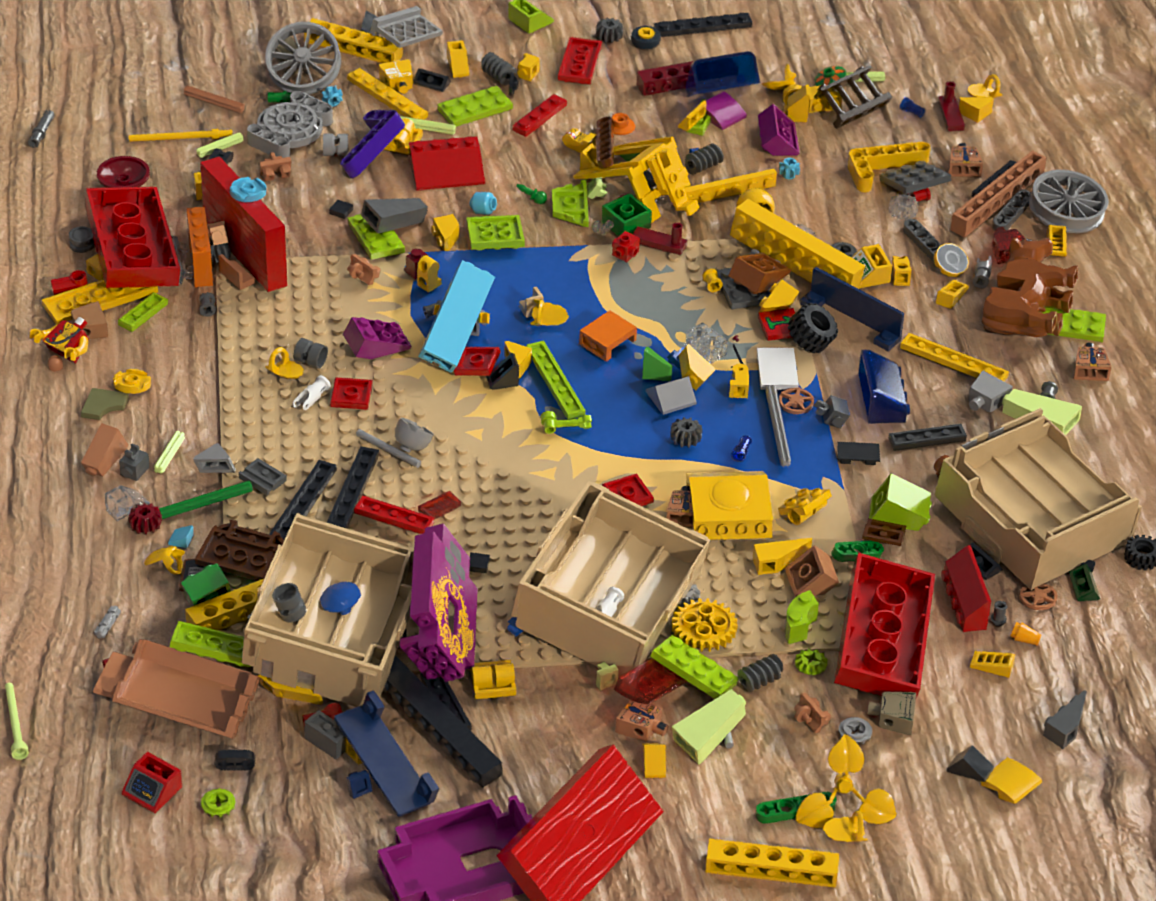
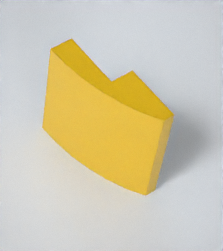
M1007 757L994 767V770L985 782L981 781V786L997 791L999 799L1016 804L1040 785L1042 779L1023 764Z

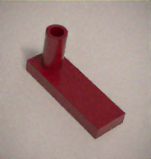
M953 81L946 82L944 96H938V103L948 132L964 131L965 124L954 95L956 84Z
M681 223L672 224L671 235L639 226L633 233V235L640 238L641 245L677 255H682L688 243L687 239L682 238L683 225Z

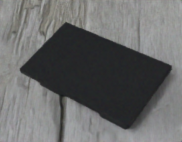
M837 442L838 460H840L841 464H851V460L865 461V465H876V462H880V448L877 443Z

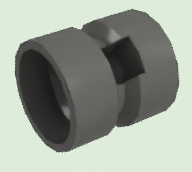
M300 338L295 346L293 358L301 363H308L310 366L321 368L326 361L328 347L305 338Z
M281 584L273 591L272 598L283 621L295 622L304 617L307 608L295 584Z

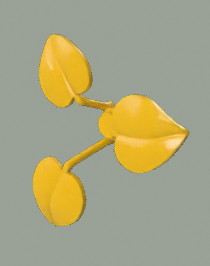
M844 734L832 747L828 755L829 766L832 770L839 773L834 779L836 786L833 788L829 800L827 801L825 795L820 792L808 795L797 810L796 821L799 824L812 828L824 827L825 823L833 818L834 811L830 804L833 802L838 791L843 794L852 791L864 802L860 805L859 810L865 814L863 819L866 822L872 824L887 823L893 820L897 813L891 795L885 790H871L865 799L853 787V782L848 774L849 772L857 773L862 769L864 755L856 741Z

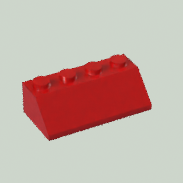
M967 545L945 561L944 570L941 571V578L943 582H946L947 595L951 597L952 609L956 611V620L961 625L963 632L987 630L991 599L971 545Z

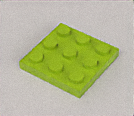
M519 215L466 217L471 250H499L502 248L517 249L525 247Z

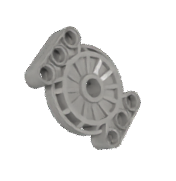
M295 91L290 94V102L268 107L259 115L258 124H251L247 127L248 144L269 155L271 152H274L276 157H289L290 148L311 144L320 137L323 126H329L333 123L332 106L304 92Z

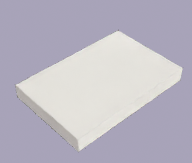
M757 348L761 390H766L768 385H774L776 390L798 388L794 348Z

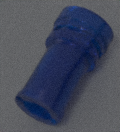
M908 97L903 98L899 108L901 110L911 112L919 118L923 117L926 112L925 108L915 104Z
M742 436L738 445L732 450L731 457L734 461L743 462L745 460L748 449L752 444V439L749 436Z

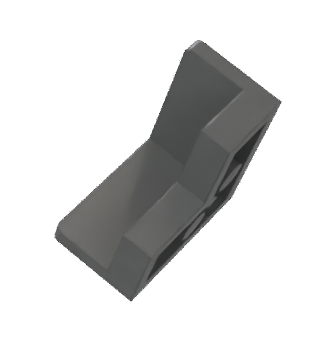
M318 710L305 721L306 740L334 759H338L346 752V737L335 720Z

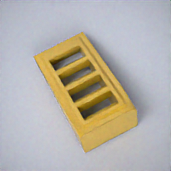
M1048 225L1046 231L1047 238L1052 241L1053 245H1061L1053 246V249L1056 250H1053L1051 255L1066 257V226Z
M952 280L938 291L936 304L949 309L953 308L969 289V285Z
M975 651L970 668L1010 678L1016 654Z

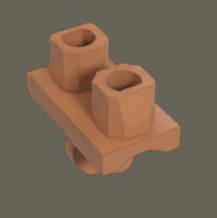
M271 152L270 158L260 162L259 174L260 176L263 175L266 181L275 179L274 173L279 172L282 178L290 177V157H276L275 153Z
M351 254V263L347 271H349L352 278H359L366 284L373 285L374 279L379 277L381 269L378 266L371 265L366 258Z
M807 693L800 694V701L794 707L796 711L795 719L798 722L805 721L814 733H819L823 725H828L831 715L828 711H822L819 708V701L816 698H810Z

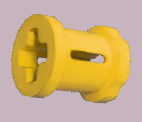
M711 268L703 272V281L707 283L708 291H719L723 283L718 278L717 271Z

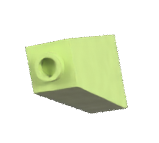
M1013 389L1009 394H1006L1002 400V413L1015 419L1041 408L1043 410L1042 416L1044 415L1065 435L1079 422L1082 406L1017 389Z
M732 689L673 725V740L697 764H701L746 715V702L740 694L737 695Z

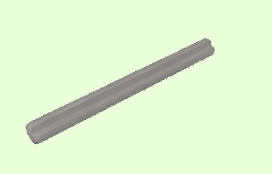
M768 385L766 387V396L780 465L783 467L790 466L791 458L777 390L774 385Z

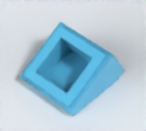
M193 526L175 529L168 545L187 549L194 536Z

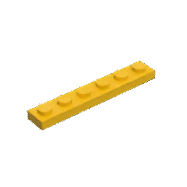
M361 68L347 74L348 81L391 109L396 110L400 115L421 120L428 118L426 110Z
M769 169L686 187L684 190L688 200L696 199L698 203L742 194L751 188L765 189L775 187L777 172L775 169Z
M908 333L901 342L900 348L975 378H978L982 371L1004 382L1009 376V371L911 333Z

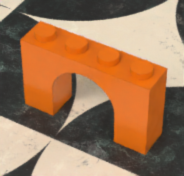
M205 207L186 208L195 287L213 286L211 249Z

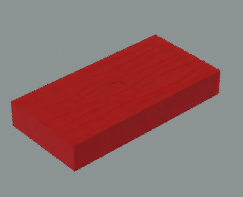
M220 156L200 162L203 207H205L207 224L225 222L230 251L267 292L287 287L285 225L261 200L241 202L232 198L230 187L240 177Z
M157 187L86 188L85 208L106 288L179 286L180 265Z
M858 553L851 572L834 683L882 696L884 692H916L917 698L921 688L935 581L934 573Z
M612 744L598 749L496 856L530 901H582L664 811L651 793L648 792V789L640 781L618 749H616L615 745Z

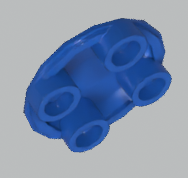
M351 582L335 583L323 592L320 598L322 609L346 615L351 612V608L358 602L361 592L358 586Z

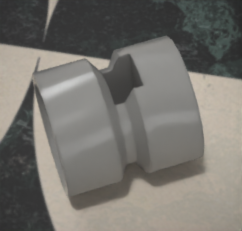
M324 133L323 156H334V154L346 156L348 154V134L334 136V134Z

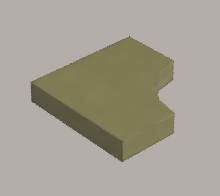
M92 388L81 411V417L100 420L103 415L109 412L123 411L128 402L129 393Z

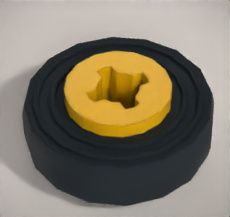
M651 26L637 27L632 31L631 35L632 44L640 49L655 48L661 40L660 32Z

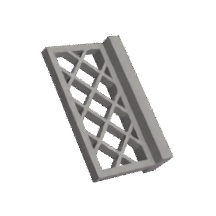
M415 6L374 18L369 33L373 36L380 34L401 48L441 36L443 30L420 15L421 9Z

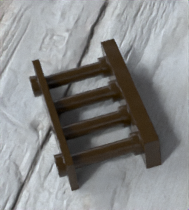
M871 65L867 67L861 66L854 73L828 85L823 84L817 89L818 92L814 98L818 99L824 96L837 115V119L833 123L836 129L886 106L893 96L890 92L885 94L879 93L867 74L872 68ZM860 78L863 80L874 96L873 100L866 98L855 82ZM850 85L862 103L860 106L852 102L843 86ZM837 90L848 106L849 111H842L830 92Z

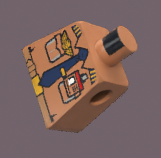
M965 143L953 146L948 172L951 174V177H981L983 161L977 148L967 146Z
M1086 343L1084 347H1078L1073 379L1109 381L1111 364L1105 349L1095 347L1093 343Z
M683 486L681 491H672L667 508V519L683 527H693L689 486Z
M635 694L617 716L615 732L641 741H648L654 733L664 737L669 725L661 722V708L639 694Z

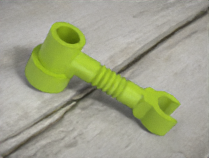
M545 411L540 416L541 423L547 434L554 433L556 428L579 426L584 429L592 427L591 415H584L578 419L557 420L553 411Z

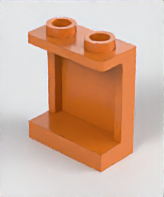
M609 310L580 330L579 345L604 361H608L611 359V350L627 339L632 342L636 341L637 327Z

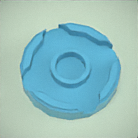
M251 177L239 178L232 183L230 195L235 200L241 202L258 201L266 195V184L259 178H255V180H251Z

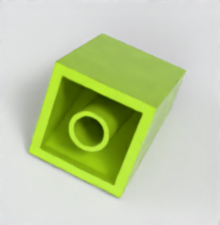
M890 474L871 497L869 519L907 526L906 530L919 531L930 520L931 492Z

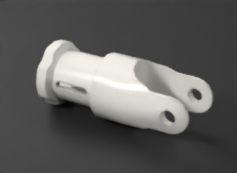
M319 375L312 385H308L294 399L293 407L297 408L303 403V410L310 408L321 397V394L331 387L329 380Z
M609 587L606 597L599 602L596 610L612 617L617 610L618 603L623 601L624 593L619 588Z

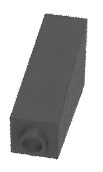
M420 198L365 200L361 216L376 233H383L423 223L428 206Z

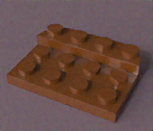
M230 520V523L218 527L215 525L211 529L195 557V564L206 567L218 563L223 572L259 581L265 578L277 551V546L279 544L282 547L284 540L281 538V534L276 531L269 535L240 527L236 520Z

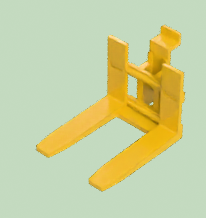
M673 136L614 146V155L640 154L628 162L616 163L604 169L599 168V166L583 169L573 175L574 179L627 175L637 199L652 211L651 223L661 217L655 199L661 195H669L676 211H685L687 216H691L700 209L697 200H688L684 188L691 187V184L687 177L686 167H683L676 150L677 145ZM650 169L657 186L652 191L643 173Z

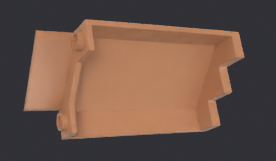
M139 639V642H135L132 654H135L134 657L115 651L112 652L94 687L93 693L112 698L114 702L222 736L235 738L239 730L240 721L243 722L248 712L249 702L253 701L260 680L258 674L191 653L180 652L174 648L146 639Z

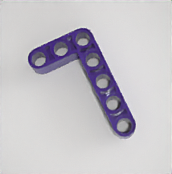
M372 110L364 115L363 120L370 131L340 162L349 178L358 176L405 127V123L396 110Z

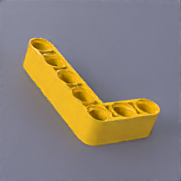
M912 142L851 149L848 156V170L857 190L867 193L872 190L874 176L872 170L914 165L918 161H926L928 163L931 147L927 142Z

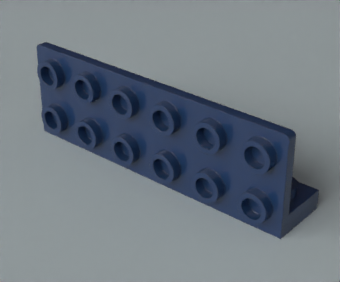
M817 267L813 269L811 291L800 299L801 306L808 303H816L821 307L826 304L878 331L880 334L874 338L873 344L888 352L901 341L904 312Z
M373 690L366 694L363 705L336 715L334 720L396 815L400 817L434 803L440 788L429 772L419 777L382 721L381 715L385 706Z

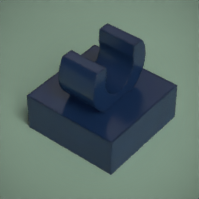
M366 770L352 772L348 774L349 777H346L349 793L353 799L372 792L370 776Z

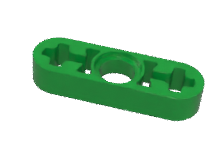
M876 541L838 542L833 547L831 555L837 561L851 562L855 561L858 552L854 550L856 549L862 554L880 558L884 552V547Z

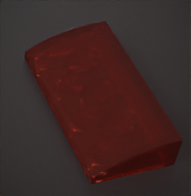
M652 658L620 676L614 690L632 701L649 705L688 681Z

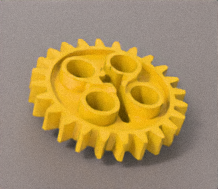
M698 598V602L695 603L691 599L690 605L684 602L683 607L678 606L677 612L674 611L672 632H674L675 637H679L683 642L685 641V644L692 645V648L696 649L699 647L700 652L704 648L711 652L713 647L718 651L719 645L725 648L726 643H732V638L736 637L738 628L737 618H735V612L730 613V607L724 609V603L717 605V600L710 603L709 598L705 602Z

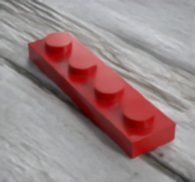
M555 94L551 95L512 126V131L527 137L566 107L567 100Z
M362 496L354 508L355 514L419 534H424L425 528L434 525V517L366 496Z

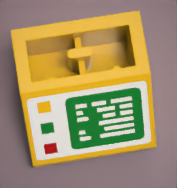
M879 244L862 247L851 257L865 265L859 288L890 283L892 264Z

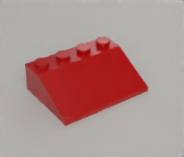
M477 136L409 142V162L416 191L485 184L481 150Z

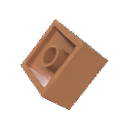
M815 545L785 568L795 597L809 590L814 596L825 595L839 584L830 556Z

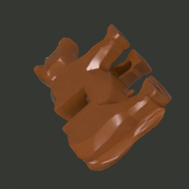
M1012 238L1009 246L1010 259L1005 262L1002 271L997 274L998 288L991 287L990 293L985 299L981 321L984 328L998 334L1043 337L1047 336V334L1059 336L1063 327V314L1057 313V311L1045 314L1043 312L1046 311L1045 307L1063 310L1066 313L1070 312L1073 305V291L1062 292L1053 286L1074 288L1078 280V266L1063 269L1041 263L1053 252V244L1049 238L1041 240L1026 238L1022 241Z

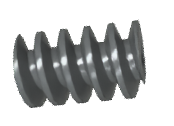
M493 52L487 53L482 59L481 69L503 85L509 84L512 72L517 73L516 68H513L511 64Z
M713 143L685 156L686 169L692 175L724 161L722 150Z
M770 654L768 657L757 660L755 663H751L749 666L738 670L739 681L751 693L754 691V688L760 689L761 685L766 686L767 682L772 683L774 679L779 680L781 678L780 672L783 671V664L777 655Z

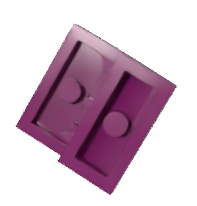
M725 91L706 100V114L711 117V123L721 130L747 118L743 108Z

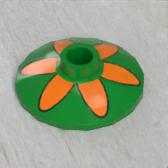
M840 66L824 68L816 75L815 85H828L847 76V73Z

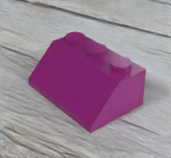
M771 104L758 114L759 135L761 137V147L764 151L771 153L773 156H797L800 154L794 121L774 104Z

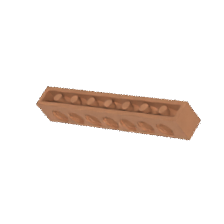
M1033 150L955 211L952 214L950 230L964 238L1005 206L1019 190L1026 189L1038 176L1043 174L1047 157Z

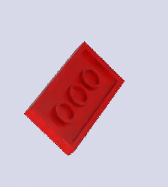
M570 37L558 73V81L591 85L601 52L602 41Z

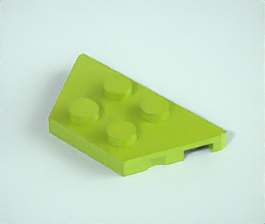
M586 179L581 180V184L575 186L568 184L564 187L552 189L553 217L589 227Z

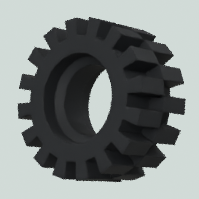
M1135 535V538L1132 536L1127 541L1124 559L1127 560L1126 563H1131L1132 568L1137 566V570L1143 568L1144 571L1148 567L1150 570L1154 566L1156 567V539L1151 540V536L1145 538V535L1141 537Z

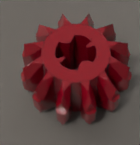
M145 502L141 506L136 504L135 508H131L128 517L132 531H137L138 534L142 532L145 534L147 532L154 533L155 529H160L162 514L157 506L154 507L152 503L146 505Z

